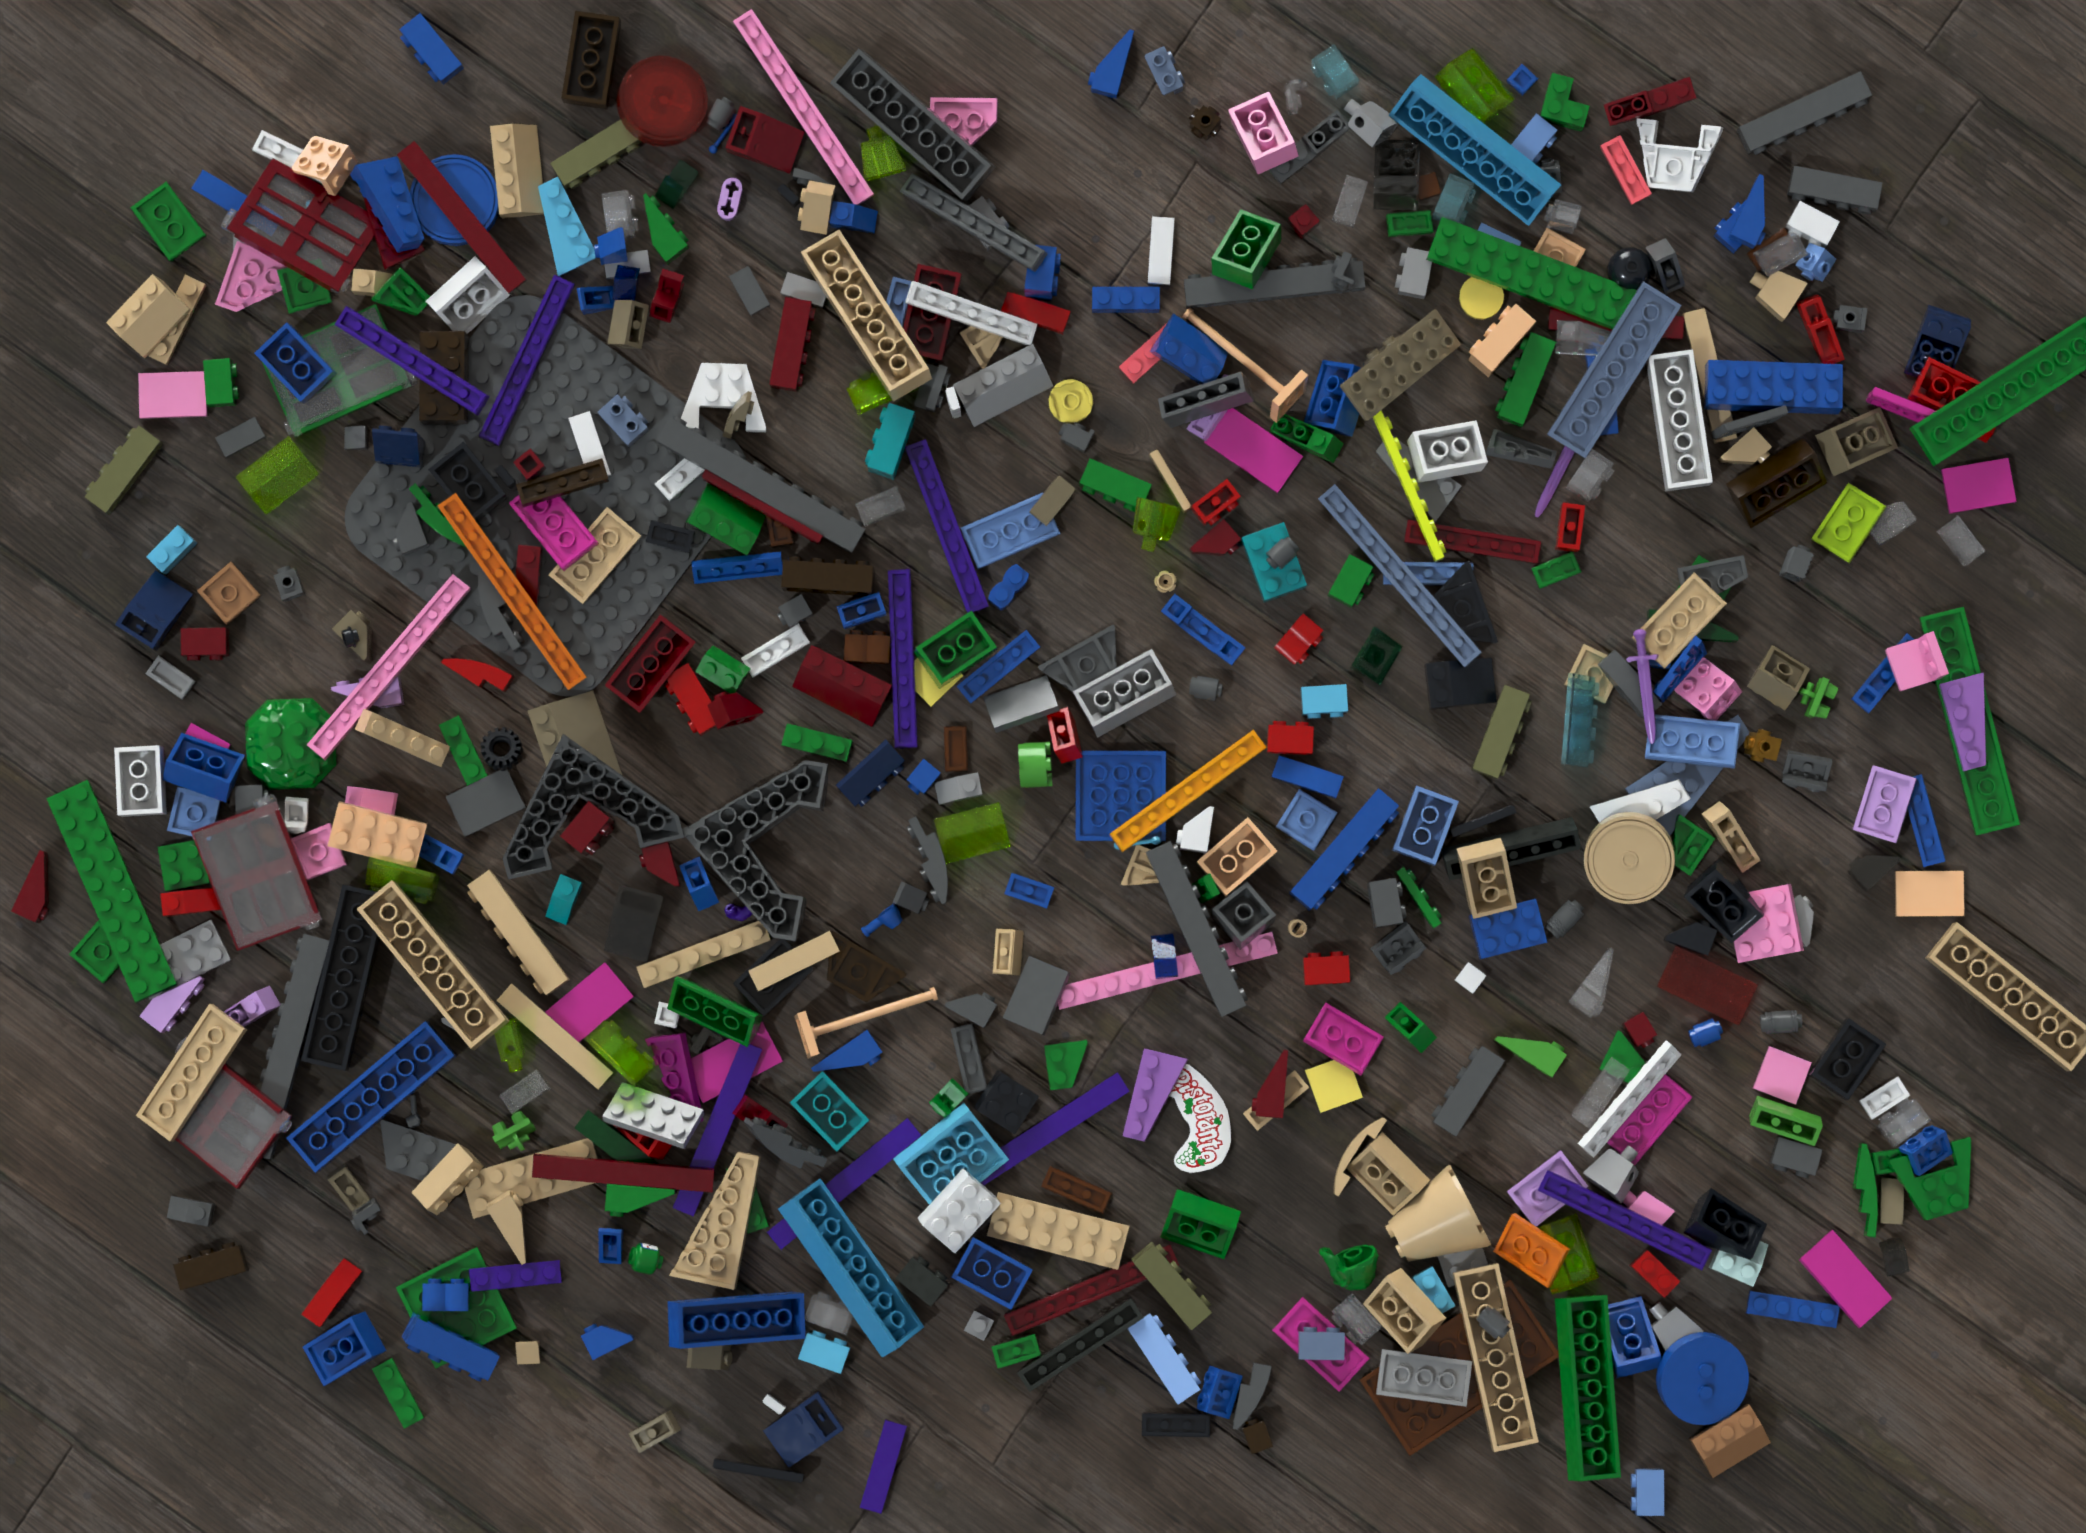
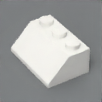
M474 256L429 297L426 302L452 331H465L468 334L496 305L504 301L510 294H508L486 266Z

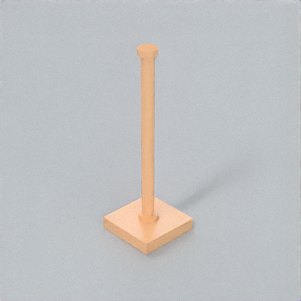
M1191 307L1182 316L1185 321L1189 320L1278 393L1272 400L1270 418L1276 423L1306 392L1308 374L1302 369L1286 386H1283L1199 318Z
M932 987L929 988L930 991L815 1028L810 1026L806 1011L797 1013L794 1018L807 1058L819 1055L815 1041L817 1036L931 999L936 1001L938 997L935 988Z

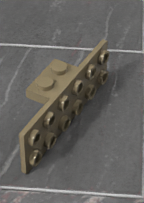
M1436 309L1428 313L1404 334L1395 338L1392 335L1382 342L1383 347L1379 350L1376 348L1366 355L1368 359L1362 363L1363 367L1340 385L1364 421L1370 420L1461 345Z

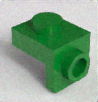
M952 1078L929 1104L937 1114L946 1118L969 1093Z

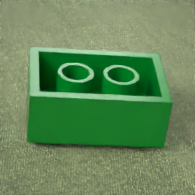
M1240 209L1211 258L1212 275L1253 289L1282 240L1281 224Z
M970 611L917 646L914 653L935 684L941 689L993 654L997 647L973 612Z

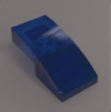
M1173 933L1151 936L1156 979L1178 977Z

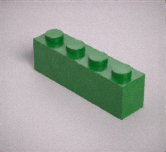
M1532 332L1529 337L1524 336L1519 348L1523 350L1520 358H1515L1511 368L1515 373L1512 379H1507L1503 388L1507 393L1504 400L1499 399L1495 411L1499 412L1497 415L1498 419L1522 428L1556 344L1555 341Z

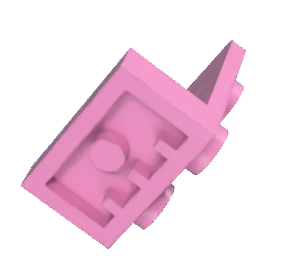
M1934 631L1926 633L1918 639L1889 647L1885 650L1899 691L1941 679L1949 674Z
M1702 658L1674 690L1698 709L1706 720L1717 721L1742 693L1735 680L1706 658Z

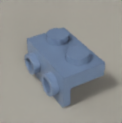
M1163 46L1145 55V60L1162 95H1167L1171 92L1177 94L1183 91L1185 81L1181 72H1176L1173 64L1176 62L1171 51L1167 52Z

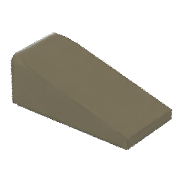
M1057 476L1029 513L1047 526L1076 489L1064 478Z
M346 1163L327 1175V1180L351 1211L371 1200Z
M1881 1178L1878 1223L1903 1225L1904 1186L1900 1184L1898 1179Z
M669 1410L628 1434L638 1452L641 1453L677 1433L681 1428L672 1411Z

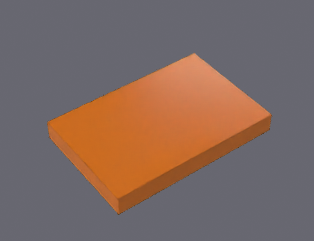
M1514 1213L1511 1215L1493 1252L1545 1287L1550 1288L1570 1249Z

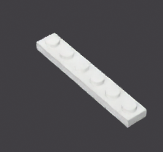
M916 281L911 282L905 302L1027 346L1032 344L1037 327L1036 323Z
M1665 1041L1657 1049L1651 1059L1642 1067L1633 1080L1627 1084V1087L1580 1140L1578 1144L1593 1158L1679 1059L1681 1054L1672 1044Z

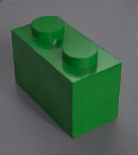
M230 358L203 360L206 405L209 408L235 406L236 399H239V387L235 386L234 377H238L237 364H233Z
M1349 554L1327 596L1352 608L1353 604L1358 605L1364 593L1360 592L1363 585H1369L1374 576V573L1371 572L1373 566Z
M712 646L703 656L695 672L727 692L736 693L744 683L751 668L717 647Z

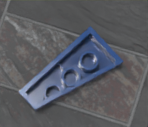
M398 156L355 165L350 176L353 181L357 182L363 197L368 200L373 214L380 220L383 225L382 228L396 252L419 248L424 240V236Z
M414 1312L402 1335L406 1344H409L408 1349L416 1353H420L422 1350L429 1354L428 1358L438 1363L441 1360L449 1363V1368L461 1372L462 1369L470 1372L468 1376L480 1382L482 1378L487 1381L489 1380L500 1357L498 1353L472 1340H464L463 1336L453 1331H445L443 1327L433 1321H423L420 1315Z

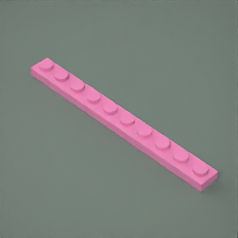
M751 9L735 19L733 23L851 202L860 205L874 196V193L753 10Z
M452 574L309 741L307 746L322 759L326 760L358 723L363 709H370L469 593L470 587Z
M1272 932L1257 936L1241 950L1234 942L1219 945L1220 948L1224 946L1229 959L1226 960L1228 966L1278 954ZM1187 953L1067 984L1058 1002V1007L1061 1010L1201 973L1192 953Z

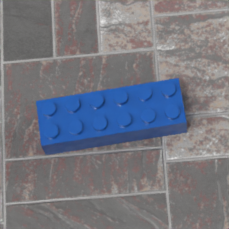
M1708 360L1705 365L1704 410L1765 412L1786 405L1788 413L1839 414L1843 408V364Z
M1378 788L1289 894L1309 911L1312 908L1317 910L1326 899L1323 897L1327 890L1332 892L1341 882L1337 878L1342 873L1346 876L1355 865L1352 862L1356 856L1361 858L1370 848L1367 843L1371 839L1375 841L1384 831L1382 825L1385 822L1390 824L1399 814L1396 810L1399 805Z
M781 1292L668 1301L669 1347L684 1349L806 1339L804 1293Z

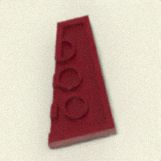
M364 198L385 270L424 252L425 249L421 244L417 249L397 253L384 232L383 225L378 217H375L368 200Z

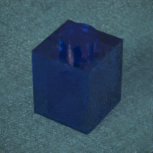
M623 265L617 266L612 299L635 301L640 268Z

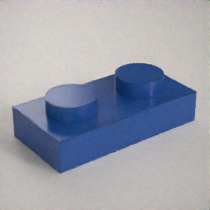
M1011 873L1004 894L1047 909L1054 887Z

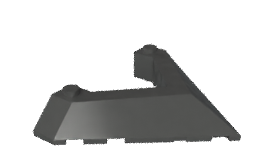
M562 734L503 856V862L508 880L552 869V858L548 846L579 797L586 801H591L598 805L600 809L613 816H618L627 821L629 825L635 827L640 848L684 838L679 815L565 734Z
M805 760L793 769L785 771L766 784L751 790L726 804L721 809L715 810L694 824L682 829L684 836L773 938L796 942L803 924L807 899L802 896L784 894L750 844L800 808L817 811L824 810L828 785V764Z

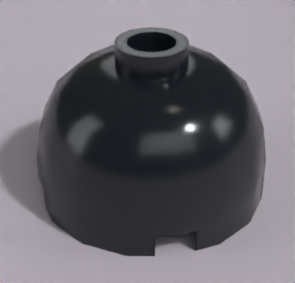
M1626 247L1616 251L1610 258L1607 266L1609 280L1616 282L1619 286L1626 289L1638 290L1643 281L1645 283L1649 282L1652 274V263L1648 255L1635 247Z

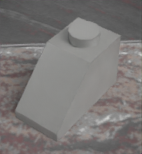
M978 772L934 783L939 805L983 796Z
M1797 895L1794 897L1803 947H1807L1811 939L1814 915L1811 908L1813 904L1806 896L1802 898L1801 895Z

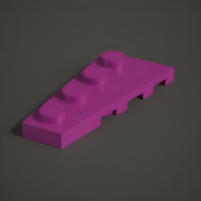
M686 1033L646 1038L647 1046L651 1045L655 1055L652 1057L655 1065H659L664 1076L661 1078L663 1084L669 1088L670 1098L701 1108Z

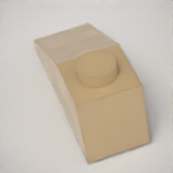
M1719 801L1702 813L1711 831L1741 873H1744L1761 861L1733 814L1723 803Z
M508 1190L488 1202L486 1209L521 1265L526 1263L523 1212L521 1207L523 1202L517 1193L513 1194L511 1190Z

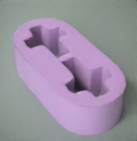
M728 178L722 185L717 211L719 216L725 221L733 220L738 213L743 187L736 178ZM735 183L739 190L734 191L731 198L729 197L730 191L727 189V186ZM728 201H731L730 206L734 211L733 213L729 212L728 216H726L721 209L722 207L726 208Z

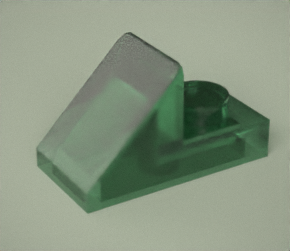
M680 159L669 176H665L655 197L674 209L699 175V172Z

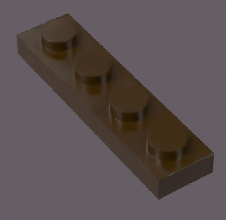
M601 458L516 484L522 506L527 507L609 482L603 459Z

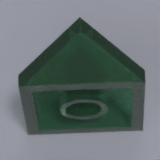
M1373 627L1350 668L1376 684L1381 685L1403 646L1378 628Z

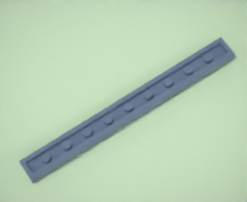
M1335 484L1318 498L1464 668L1482 654Z

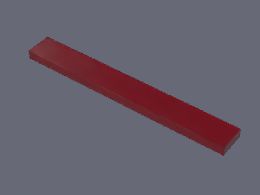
M415 141L397 154L508 294L527 281Z
M534 1154L532 1178L713 1192L715 1169Z
M1171 1245L1163 1247L1168 1253L1165 1256L1170 1263L1175 1261L1178 1264ZM1133 1261L1120 1265L1119 1270L1111 1269L1009 1312L1004 1317L1012 1336L1144 1281L1147 1278Z

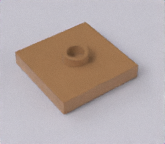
M229 562L197 590L226 625L261 596L232 562Z

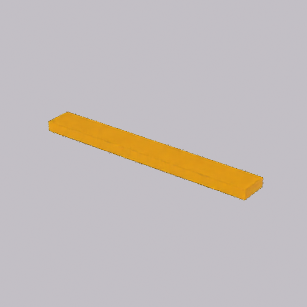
M1253 729L1109 834L1123 853L1267 747Z

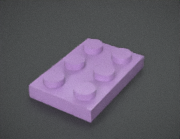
M1873 765L1853 830L1897 843L1917 778Z
M1561 1150L1506 1191L1534 1226H1538L1565 1205L1538 1191L1547 1170L1585 1188L1588 1187Z

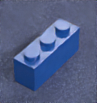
M421 13L399 29L402 33L400 39L407 48L412 46L415 49L416 53L414 56L421 65L427 64L430 68L428 74L435 82L440 80L444 85L464 69L460 61Z
M1092 287V313H1159L1160 287Z

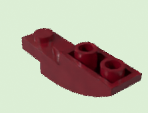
M1687 77L1649 91L1645 90L1604 104L1610 126H1614L1675 108L1680 104L1697 99L1691 77Z

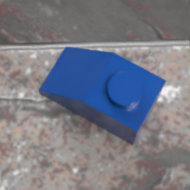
M833 201L829 224L832 228L875 234L878 211L856 204Z
M623 227L597 237L598 244L594 245L595 258H600L601 265L628 261Z
M700 857L679 865L698 911L719 903Z
M596 1323L585 1328V1334L581 1335L592 1360L635 1339L632 1334L605 1325L597 1327Z

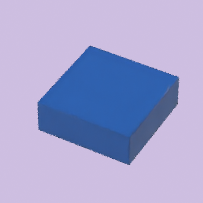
M1521 64L1506 81L1523 96L1538 78Z

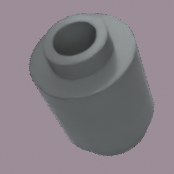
M725 97L722 100L717 98L706 116L708 117L706 123L721 132L723 127H727L736 111L733 108L735 103Z
M1287 536L1284 540L1280 539L1266 553L1268 556L1266 561L1273 569L1278 567L1282 570L1297 555L1296 552L1299 550V547Z
M1192 677L1189 695H1194V698L1216 701L1217 697L1221 698L1223 684H1219V679Z
M1486 1306L1476 1318L1479 1326L1495 1339L1498 1336L1503 1338L1510 1330L1508 1326L1510 1321L1496 1309H1491L1489 1306Z

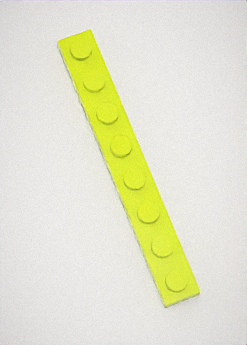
M1379 411L1373 416V420L1434 561L1443 560V553H1446V549L1442 540L1437 541L1434 534L1437 532V528L1433 519L1428 520L1425 513L1429 511L1426 502L1418 497L1417 491L1420 490L1415 478L1411 479L1409 476L1410 465L1406 457L1402 459L1399 450L1402 447L1398 438H1393L1390 432L1393 426L1389 417L1384 418L1382 411Z

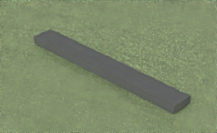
M913 173L900 190L906 197L1033 272H1036L1047 256V252Z

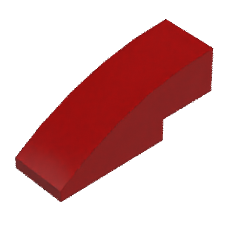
M1007 292L1001 308V312L1036 323L1039 328L1043 327L1062 335L1071 314L1069 310Z
M1814 294L1797 301L1796 305L1821 364H1835L1845 360L1821 296Z
M454 658L441 661L443 665L480 688L487 681L505 692L514 679L512 675L499 668L474 660Z
M344 1258L301 1315L318 1327H322L360 1276L362 1270Z

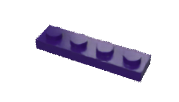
M560 1260L468 1269L471 1292L562 1283Z

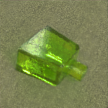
M879 126L866 129L869 141L861 143L865 181L869 182L906 172L905 164L893 138L889 135L882 137Z
M1137 497L1133 532L1144 536L1141 549L1154 552L1157 539L1170 540L1181 507Z
M517 1018L508 1019L509 1022L495 1033L501 1062L507 1061L510 1073L523 1070L520 1058H523L525 1055L519 1020ZM512 1045L515 1047V1050L510 1051L507 1046Z

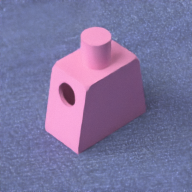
M1629 1190L1623 1201L1628 1209L1661 1225L1675 1212L1672 1208L1645 1191H1641L1636 1197Z

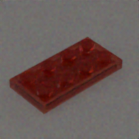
M1675 946L1656 987L1739 1026L1758 985Z

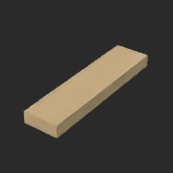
M828 931L749 970V973L757 990L761 991L840 952L831 932Z

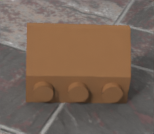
M1749 1404L1743 1405L1724 1420L1712 1424L1689 1438L1712 1478L1771 1443L1761 1422Z

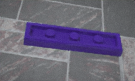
M885 1420L860 1508L882 1514L907 1428L906 1425Z

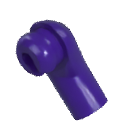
M728 904L724 909L726 916L732 920L745 921L753 915L746 906L740 907Z

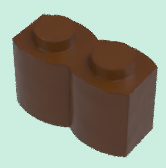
M850 630V634H845V662L889 664L890 636H886V632L872 631V635H863V631Z

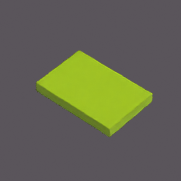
M1848 483L1811 539L1850 564L1887 507Z

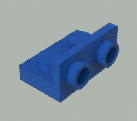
M1933 1125L1924 1128L1922 1132L1908 1139L1906 1143L1899 1147L1900 1152L1908 1155L1913 1173L1918 1176L1953 1153L1946 1131Z
M1209 1366L1204 1376L1202 1392L1197 1399V1409L1230 1419L1242 1375Z

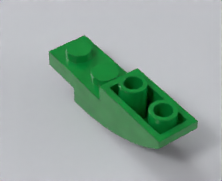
M416 483L412 485L409 490L422 505L416 513L437 533L453 543L467 548L446 517H443V513L437 506L439 505L438 502L433 504L429 500L431 496L429 491L423 485L420 488Z

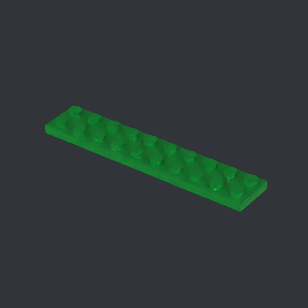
M1444 217L1440 219L1426 258L1428 261L1612 330L1637 291L1635 289H1626L1609 279Z
M2086 316L1910 427V431L1933 466L1937 465L2086 369Z
M1964 607L1920 617L1919 621L1923 635L1934 631L1949 672L1943 678L1935 680L1974 834L1977 836L2020 825L1985 687L1986 765L1967 771L1962 770L1939 684L1981 673Z
M89 780L46 798L134 1001L138 1003L177 985L176 978Z

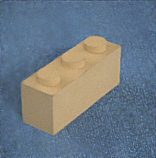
M457 1143L411 1193L428 1211L438 1215L448 1207V1204L455 1196L463 1191L469 1181L479 1174V1171L484 1166L469 1149Z

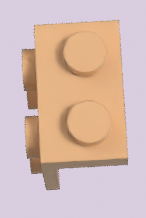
M314 136L292 166V170L294 173L320 180L327 193L336 196L358 161L349 145Z

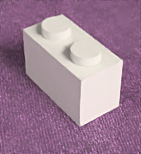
M1799 201L1785 228L1789 230L1788 233L1799 239L1803 237L1809 240L1808 244L1812 243L1825 248L1840 221Z

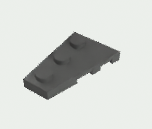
M1493 429L1485 455L1543 468H1552L1557 452Z
M1744 555L1677 568L1680 587L1693 573H1696L1717 594L1748 578Z

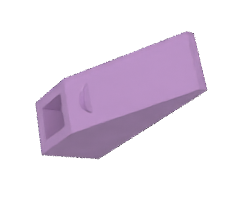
M396 677L373 705L380 708L404 705L401 679ZM350 681L336 682L337 686L331 687V690L348 697L359 683L350 684Z
M199 976L153 998L139 1017L160 1033H165L166 1030L170 1032L177 1023L175 1018L180 1012L183 1014L189 1008L191 997L193 995L197 996L205 985L202 983L205 978Z
M268 986L250 994L225 1010L224 1013L245 1027L279 1007L280 1003L271 987Z

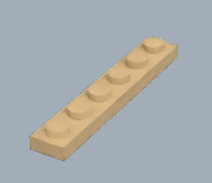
M757 921L637 966L636 968L643 987L647 988L769 942L771 939L766 928Z

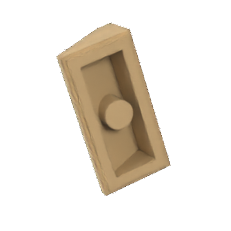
M996 929L993 974L1020 975L1024 935L1022 930Z

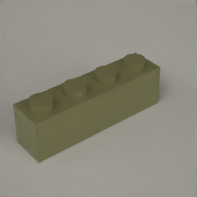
M625 116L550 164L566 189L569 187L574 189L583 183L582 179L585 177H593L602 171L601 168L606 164L610 166L618 162L622 154L626 152L630 154L640 147L638 144L642 143V141Z
M139 425L137 428H132L126 436L128 439L123 447L120 445L112 455L114 457L110 464L106 463L99 472L101 476L96 482L92 481L85 491L87 493L85 498L108 515L113 512L163 445L161 441Z
M1507 685L1503 686L1472 766V771L1496 780L1499 775L1504 776L1508 765L1504 761L1507 754L1512 755L1516 744L1512 742L1515 733L1520 734L1524 724L1523 721H1520L1523 712L1528 713L1532 703L1531 700H1528L1530 694Z
M1150 1242L1131 1260L1185 1324L1193 1330L1212 1313L1209 1309L1212 1304L1204 1295L1200 1297L1194 1291L1197 1287L1189 1277L1185 1280L1179 1274L1182 1272V1269L1175 1261L1170 1263L1165 1256L1168 1253L1160 1244L1155 1246L1153 1242Z

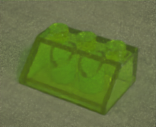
M1473 48L1450 61L1434 76L1440 86L1446 90L1453 100L1484 124L1515 100Z
M875 372L870 374L871 378L864 381L861 378L849 383L850 387L846 388L857 415L893 401Z
M288 436L238 474L236 479L267 515L318 476L319 473L294 440Z
M999 802L934 819L946 864L1011 847Z
M369 857L365 884L371 886L370 890L378 892L393 880L406 895L413 896L415 902L427 904L428 900L434 901L440 875Z
M604 1020L584 1040L633 1086H638L655 1068L652 1064L654 1059L645 1051L640 1053L635 1048L638 1044L629 1035L625 1038L619 1033L622 1029L613 1020L610 1023Z
M1577 1213L1537 1227L1570 1249L1552 1287H1550L1552 1295L1573 1289L1599 1278Z

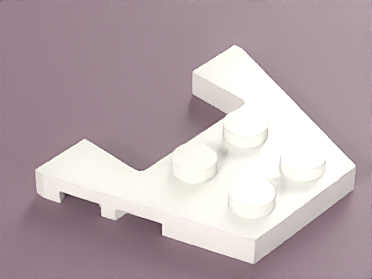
M1637 118L1648 187L1694 192L1723 132V127L1701 125L1698 148L1656 144L1659 121Z
M701 363L681 419L687 422L686 427L692 430L695 427L699 429V408H733L736 402L749 391L752 392L750 401H754L752 414L746 415V432H766V425L747 365Z

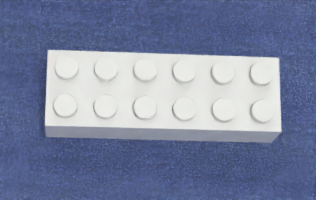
M1693 349L1650 355L1646 365L1665 492L1709 486L1713 483Z

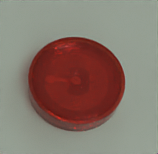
M652 56L634 64L625 74L617 93V110L626 129L637 139L653 146H673L688 140L700 127L708 107L707 90L700 75L687 63L670 56Z

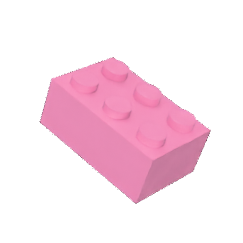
M1269 92L1228 110L1232 124L1257 174L1298 157L1295 142Z

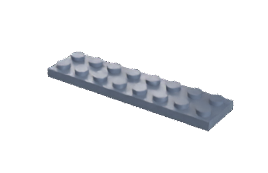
M1643 281L1547 435L1583 458H1586L1682 305Z

